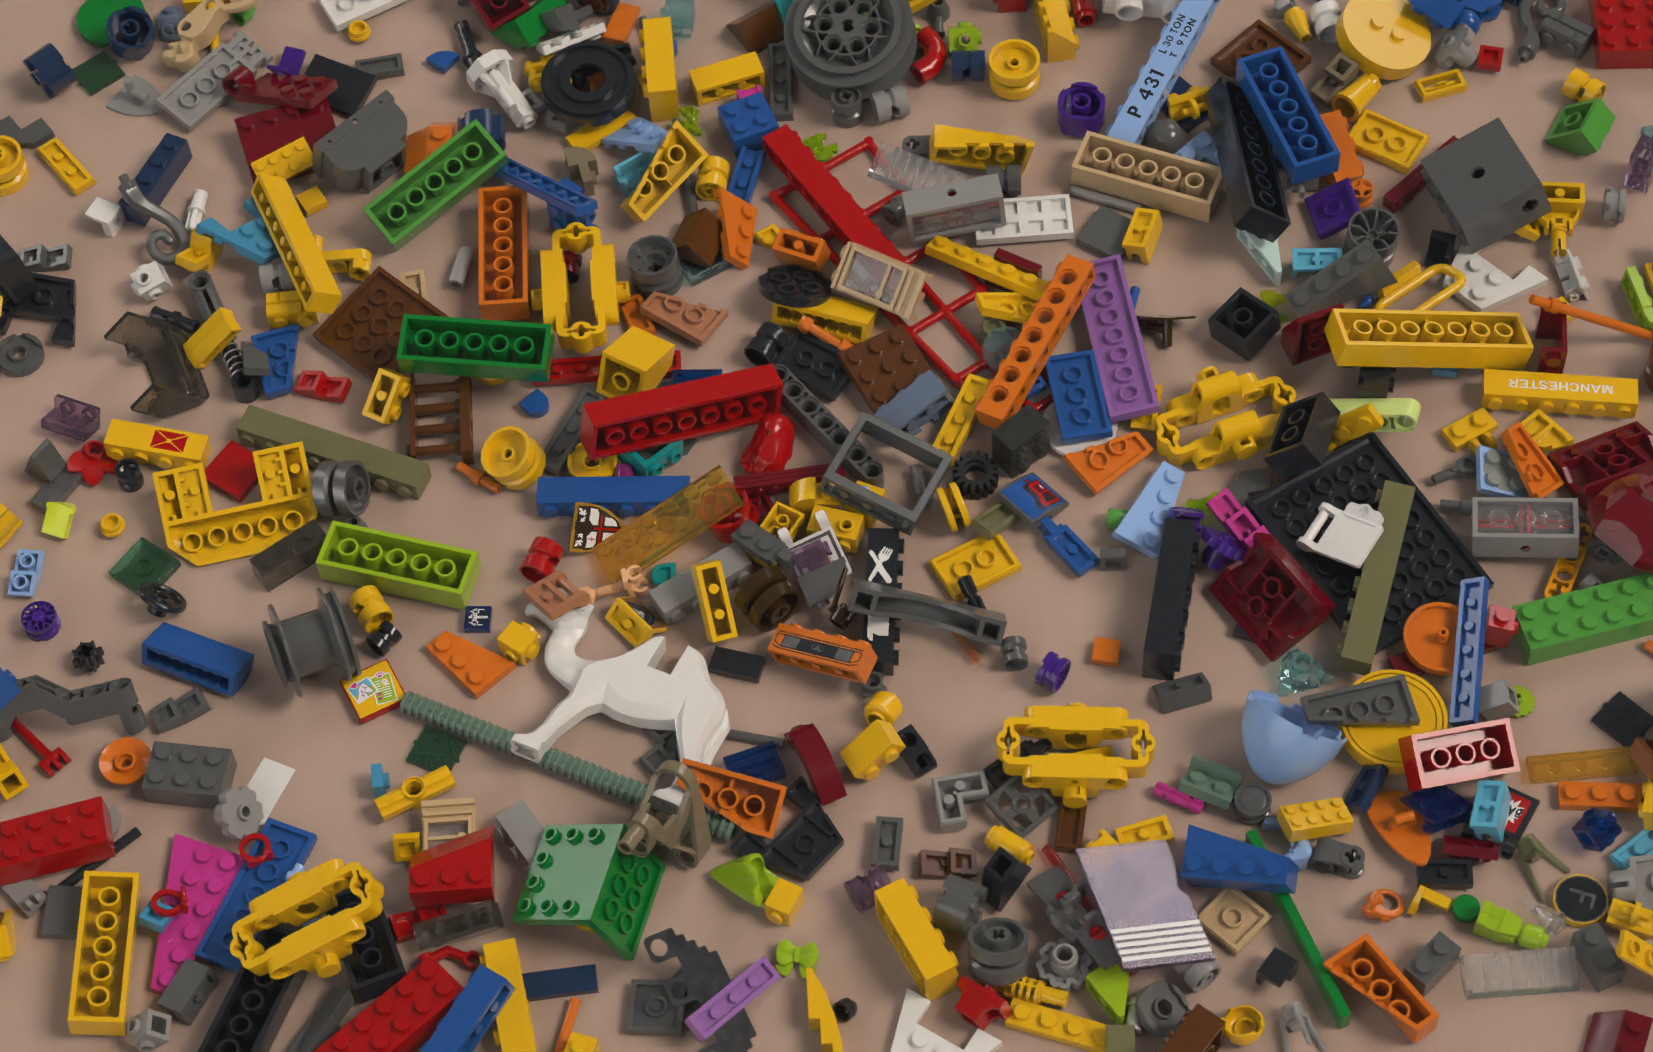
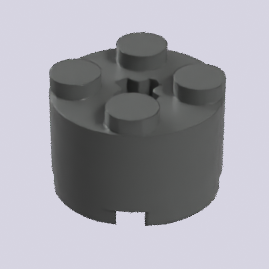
M950 874L943 884V887H946L947 890L944 891L943 895L939 894L933 914L934 927L968 937V932L972 926L982 920L983 912L979 911L981 903H984L987 898L988 888L982 884Z

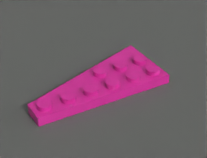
M176 833L174 834L166 889L180 892V886H185L189 910L188 914L181 912L176 915L162 934L159 933L151 981L153 993L159 995L164 993L186 958L198 961L195 952L245 862L239 854ZM165 896L164 904L173 908L181 903V900L172 896Z

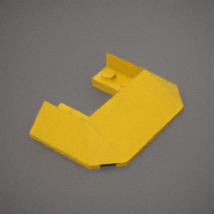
M303 441L253 451L263 501L213 511L203 463L152 473L167 547L196 566L201 567L298 546L318 517Z

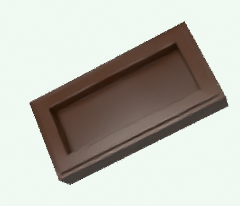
M1060 800L1054 852L1081 855L1087 804L1082 808H1069L1063 805V800Z

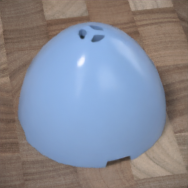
M1251 690L1243 709L1241 721L1242 743L1246 758L1253 772L1263 781L1275 785H1284L1308 778L1325 768L1345 745L1347 738L1344 737L1342 740L1340 738L1342 732L1334 725H1307L1302 706L1294 703L1290 707L1278 702L1279 696L1261 690Z

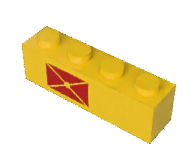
M113 418L103 442L107 457L115 460L131 458L137 461L138 464H152L164 469L178 468L197 463H203L204 468H206L212 450L208 435Z

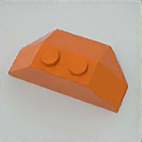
M435 122L408 135L404 175L455 136L458 131L457 122Z

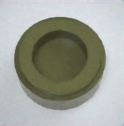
M987 317L982 321L981 333L989 341H998L1006 334V323L1003 319Z

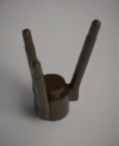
M846 568L842 571L833 601L828 608V611L832 613L829 621L842 630H846L858 614L857 612L848 611L847 604L841 603L840 606L837 605L848 572ZM881 580L878 584L884 585L885 582Z

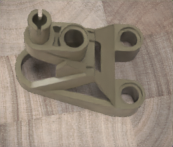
M666 760L652 775L649 785L627 823L628 831L617 843V847L622 853L626 855L633 853L638 857H646L654 846L659 843L668 849H674V857L683 867L694 869L698 866L711 847V834L698 779L688 766L675 760ZM663 773L677 776L686 786L677 815H669L662 811L655 814L649 811L651 806L649 800ZM689 816H690V824L686 823V821H687V819H688Z

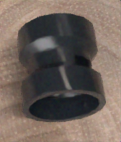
M125 458L115 465L114 472L123 491L131 493L142 488L144 477L137 461Z
M384 620L378 626V630L375 633H370L365 640L375 653L384 657L390 651V646L397 644L402 639V635L394 625Z

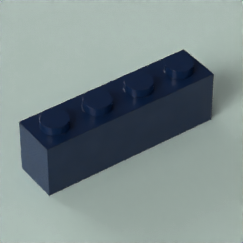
M166 133L134 179L143 195L158 206H160L193 158L187 139ZM123 197L119 200V206H121L127 221L143 227L147 225L151 217L134 210L125 202Z

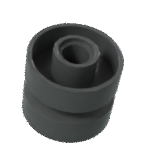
M1368 207L1357 211L1351 217L1348 224L1343 254H1346L1368 238L1387 267H1389L1394 259L1400 236V226L1397 219L1390 212L1377 207Z

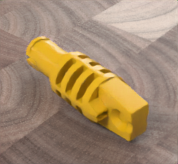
M1026 976L1013 984L1004 986L992 985V988L996 991L1004 993L1005 997L1016 998L1034 1004H1041L1043 1002L1066 1008L1069 999V991L1046 986L1044 981H1038Z

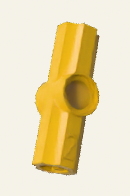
M445 765L420 778L416 776L407 778L401 787L374 799V803L381 818L386 821L409 809H422L421 801L430 800L457 786L449 768ZM415 791H420V792H419L418 794H416V795H410L411 793H413V792H415Z

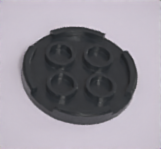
M778 265L767 269V273L759 276L758 290L763 297L776 304L787 307L807 308L818 306L828 301L831 297L832 283L827 276L819 271L815 274L802 270V266Z

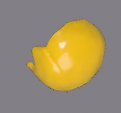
M1240 1005L1234 1008L1230 1007L1225 1017H1221L1226 1022L1225 1037L1236 1045L1247 1046L1255 1043L1265 1029L1262 1013L1253 1006Z

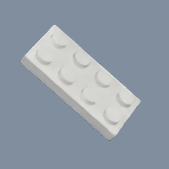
M1069 194L1005 198L1003 200L1007 225L975 231L977 246L1074 238Z

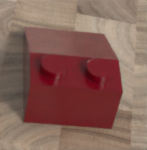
M1342 303L1297 318L1282 329L1280 344L1293 366L1332 353L1324 329L1332 309H1344Z

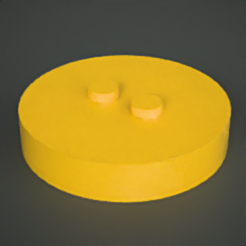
M1350 0L1339 15L1336 23V37L1344 55L1358 63L1361 71L1374 73L1378 78L1385 80L1402 79L1418 69L1430 50V30L1423 16L1410 9L1412 4L1406 0Z
M1395 669L1369 673L1352 685L1404 674L1420 719L1419 726L1338 725V729L1342 732L1340 738L1342 740L1344 737L1347 738L1344 748L1362 766L1383 764L1389 770L1387 775H1404L1405 771L1398 739L1410 735L1447 729L1448 716L1441 696L1432 685L1415 674Z

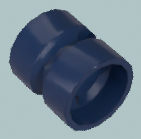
M952 50V81H965L967 77H970L972 81H985V50H972L970 54H967L965 50Z

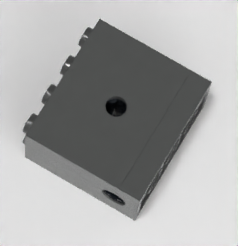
M1499 117L1420 160L1423 166V170L1420 173L1427 184L1428 191L1433 198H1436L1437 205L1442 214H1446L1447 221L1452 230H1456L1458 233L1457 237L1462 246H1468L1473 254L1552 211L1541 181Z

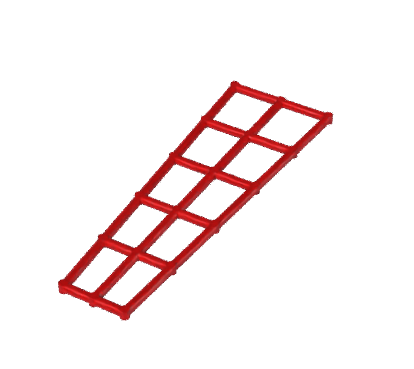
M867 136L864 138V141L824 164L828 169V173L834 177L829 172L830 170L861 152L869 150L898 189L896 192L864 209L868 214L869 220L875 224L870 217L880 212L885 204H890V200L894 195L902 196L901 192L910 191V186L903 181L874 143L873 138ZM790 182L777 190L769 192V201L775 204L803 234L819 237L825 242L836 237L830 229L818 235L782 199V197L796 190ZM827 244L831 252L828 259L838 268L841 258ZM926 245L906 256L910 265L927 256V254H924ZM851 268L848 279L858 288L859 292L876 298L872 287L877 285V283L871 277L863 280ZM958 268L974 290L946 305L925 282L923 285L925 297L938 311L916 324L908 326L898 315L880 307L879 310L895 326L903 324L920 352L951 382L953 387L960 391L969 373L975 375L988 368L996 376L999 367L996 362L1009 354L1013 341L988 354L953 314L955 311L973 302L976 293H988L986 286L981 283L976 275ZM946 319L980 360L961 372L955 373L917 334L938 321ZM1004 320L1006 332L1013 340L1017 339L1020 332L1011 321ZM1044 366L1043 370L1040 373V376L1045 380L1049 387L1047 373ZM1048 395L1035 404L1025 399L1021 407L1024 408L1031 404L1038 412H1041L1053 402L1052 395Z

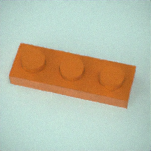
M1558 781V810L1638 813L1639 802H1641L1640 783Z

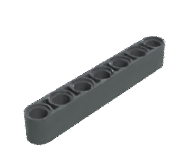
M780 364L773 365L783 382L781 405L835 458L842 446L839 444L844 443L850 431L787 367ZM856 439L842 463L843 468L856 481L883 488L885 484L883 465Z

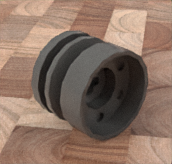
M649 235L640 238L631 245L626 259L635 291L640 293L642 298L645 299L654 291L671 296L676 294L683 284L684 277L675 244L667 237Z

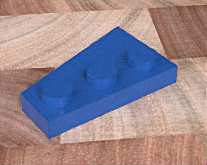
M298 323L251 336L253 347L268 355L269 376H261L267 399L292 392L300 332Z

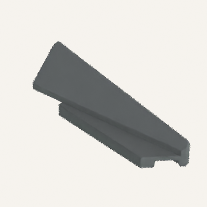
M332 987L319 1011H316L287 1052H314L341 1029L339 1023L355 1003L351 990Z

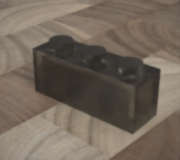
M314 519L249 559L255 577L267 592L272 591L316 562L326 538V533Z

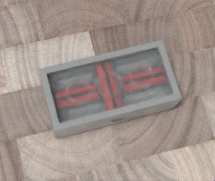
M998 173L901 192L911 244L931 241L936 235L951 237L1007 225Z
M1472 497L1473 557L1578 558V498Z

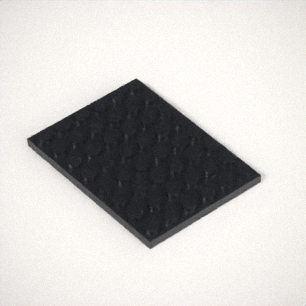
M1370 432L1325 456L1324 462L1318 468L1306 470L1296 476H1289L1247 499L1245 506L1260 526H1265L1268 532L1280 542L1336 605L1329 616L1342 631L1344 620L1350 621L1351 614L1346 613L1350 598L1355 599L1357 592L1352 591L1355 576L1361 577L1362 570L1315 552L1303 551L1296 545L1297 540L1307 532L1318 515V508L1322 502L1329 503L1342 511L1345 510L1350 502L1368 504L1373 510L1378 511L1379 504L1374 503L1378 488L1383 489L1385 480L1416 487L1375 654L1402 640L1403 629L1408 617L1420 606L1432 602H1445L1459 607L1461 580L1485 576L1489 580V590L1493 588L1494 582L1375 433ZM1327 518L1313 542H1319L1334 518Z

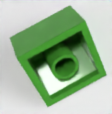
M1600 97L1563 106L1544 141L1549 145L1578 156L1588 153L1593 154L1601 148V143L1606 134L1611 130V125L1616 117Z

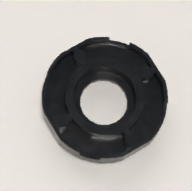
M580 42L569 45L550 58L543 69L541 76L543 101L560 121L575 126V122L590 123L591 127L606 125L625 113L634 101L636 89L634 68L620 51L607 44ZM583 70L600 71L606 76L604 85L593 92L578 91L570 83V78Z

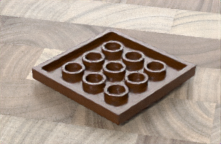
M378 266L313 333V336L318 342L374 382L379 368H387L401 373L396 357L403 314L449 316Z

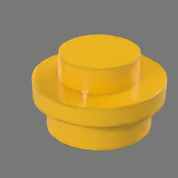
M362 20L352 22L347 31L348 37L354 42H363L371 35L369 25Z
M115 513L105 515L100 523L102 534L109 538L121 535L126 527L124 519Z

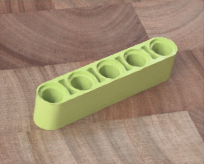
M1412 398L1330 399L1341 412L1340 415L1371 403L1384 419L1383 427L1372 432L1412 431L1417 425L1421 411L1420 403Z

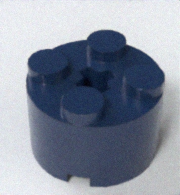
M127 6L125 9L114 11L107 21L109 49L115 55L125 60L141 61L152 50L155 40L154 25L148 13L135 6Z
M51 43L44 45L22 61L30 72L33 71L30 76L38 86L40 84L44 86L42 89L49 99H52L77 81V77L71 67L66 65L63 56Z
M474 109L465 112V117L462 119L458 118V132L477 119L503 151L505 150V119L500 113L496 116L491 114L489 109Z

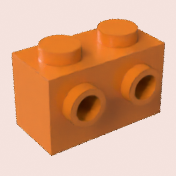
M783 227L780 228L772 246L777 260L791 265H799L813 272L819 271L822 273L831 254L823 239L811 237L797 230H789Z

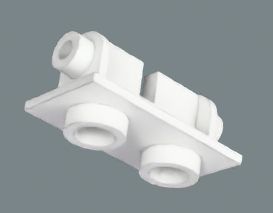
M1566 249L1569 256H1560L1556 259L1555 263L1560 280L1570 278L1561 282L1565 296L1570 301H1577L1579 296L1585 295L1586 299L1589 300L1586 290L1590 289L1586 276L1580 275L1579 271L1583 269L1578 255L1573 257L1570 250Z

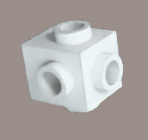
M156 261L150 264H143L136 269V272L130 274L134 282L131 284L133 291L138 297L142 296L147 301L159 299L163 296L164 292L173 288L164 267Z

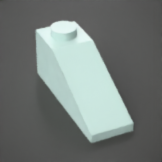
M1237 229L1236 237L1273 284L1276 287L1280 286L1282 267L1278 239L1272 243L1265 239H1259L1247 231Z

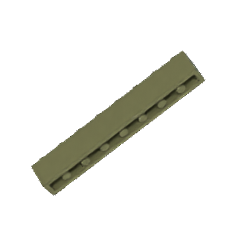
M253 405L247 407L236 426L240 442L249 447L255 446L261 449H268L303 441L307 464L315 469L323 461H361L369 473L371 485L376 486L382 491L389 490L398 493L403 498L419 500L432 477L427 462Z
M1385 480L1383 489L1378 488L1374 503L1379 504L1378 511L1384 518L1382 524L1384 531L1362 566L1358 568L1362 570L1361 577L1355 576L1352 591L1357 592L1355 599L1350 598L1346 612L1351 614L1350 621L1344 620L1341 635L1346 636L1344 644L1338 643L1335 658L1340 659L1338 669L1361 675H1367L1371 671L1416 489L1414 486Z

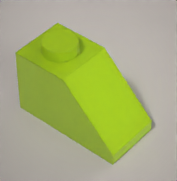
M1116 964L1107 970L1100 966L1085 978L1086 990L1116 1025H1124L1130 975L1122 964Z

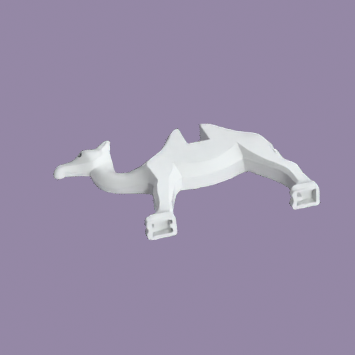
M532 603L525 607L526 616L536 617L553 631L545 647V666L549 673L568 689L570 693L567 698L562 700L551 711L544 723L536 730L527 734H514L510 741L512 753L539 763L544 753L551 748L561 735L586 717L601 712L614 720L635 727L676 731L679 762L682 763L683 758L708 765L712 764L731 728L723 696L710 680L706 661L699 651L688 645L671 674L655 669L666 652L665 636L653 637L636 648L614 658L603 660L582 659L575 654V648L588 629L594 605L578 606L553 621ZM677 776L672 786L653 792L651 797L653 803L651 806L654 810L662 811L669 815H677L685 790L676 784Z

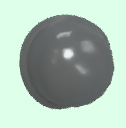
M1169 118L1154 121L1145 137L1146 147L1171 154L1179 151L1185 146L1187 141L1185 130Z

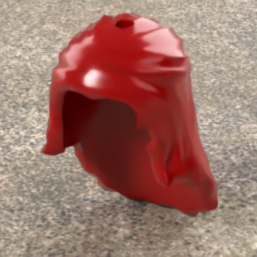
M769 412L762 415L754 435L743 450L739 461L744 472L756 474L785 469L787 461L791 459L795 438L793 422L787 416L778 412Z

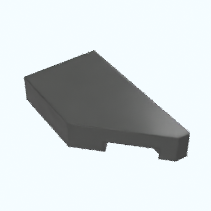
M241 342L243 374L269 376L268 355L247 342Z

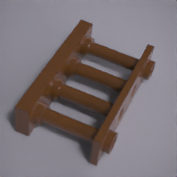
M409 373L411 388L406 398H410V445H406L407 456L419 460L421 456L457 453L458 456L462 455L465 464H474L471 377L459 376V379H455L454 382L417 385L414 373ZM453 391L459 394V399H455V402L418 405V395ZM448 412L460 414V420H456L455 423L418 426V415ZM456 432L457 435H460V440L453 444L419 447V436Z

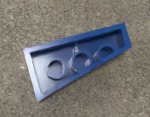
M1188 825L1181 878L1190 886L1295 894L1299 867L1291 858L1193 825Z

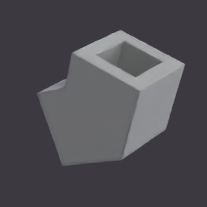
M1275 0L1274 10L1276 18L1285 19L1284 13L1290 8L1297 6L1296 0Z

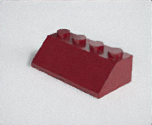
M1628 1010L1596 1012L1592 1017L1583 1052H1644L1653 1018Z

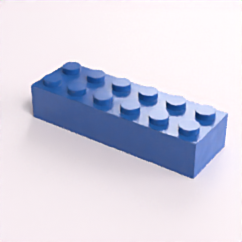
M1279 46L1237 59L1235 78L1292 185L1337 172L1341 153L1283 47Z

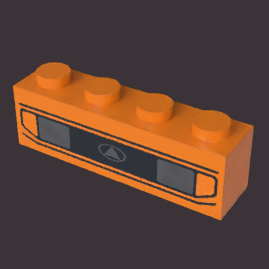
M779 623L767 648L771 656L778 663L866 684L878 659L871 644L864 640L853 641L840 634H835V636L828 635L819 629L808 630L795 623L790 625Z

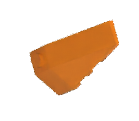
M683 758L682 763L688 766L698 779L702 800L705 804L746 832L773 839L787 786ZM677 778L676 784L686 790L684 782Z

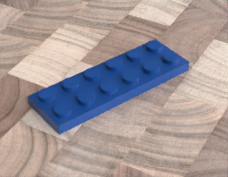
M268 817L260 833L270 840L271 850L274 852L275 858L265 861L253 869L247 866L246 861L243 863L195 952L197 959L238 973L242 965L241 961L230 952L234 923L250 915L248 904L251 900L285 883L284 878L288 871H292L296 863L304 866L318 840L316 834ZM256 840L248 855L254 858L262 855L265 843L261 840Z

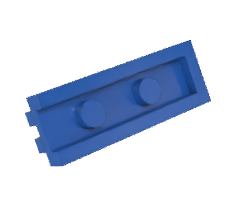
M742 146L728 188L730 193L751 204L766 157L765 150L755 151Z

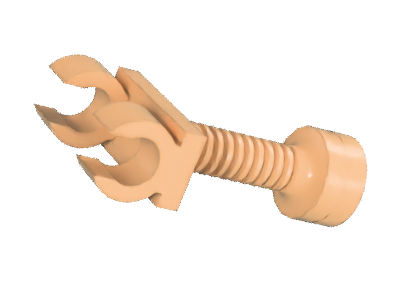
M632 565L627 570L625 568L620 569L623 580L615 582V584L605 585V587L602 586L595 590L591 589L589 585L578 588L590 595L591 600L589 604L595 605L597 598L614 594V592L627 590L630 596L644 597L650 591L648 586L638 589L641 585L649 584L642 574L632 577L634 573L642 571L639 565Z

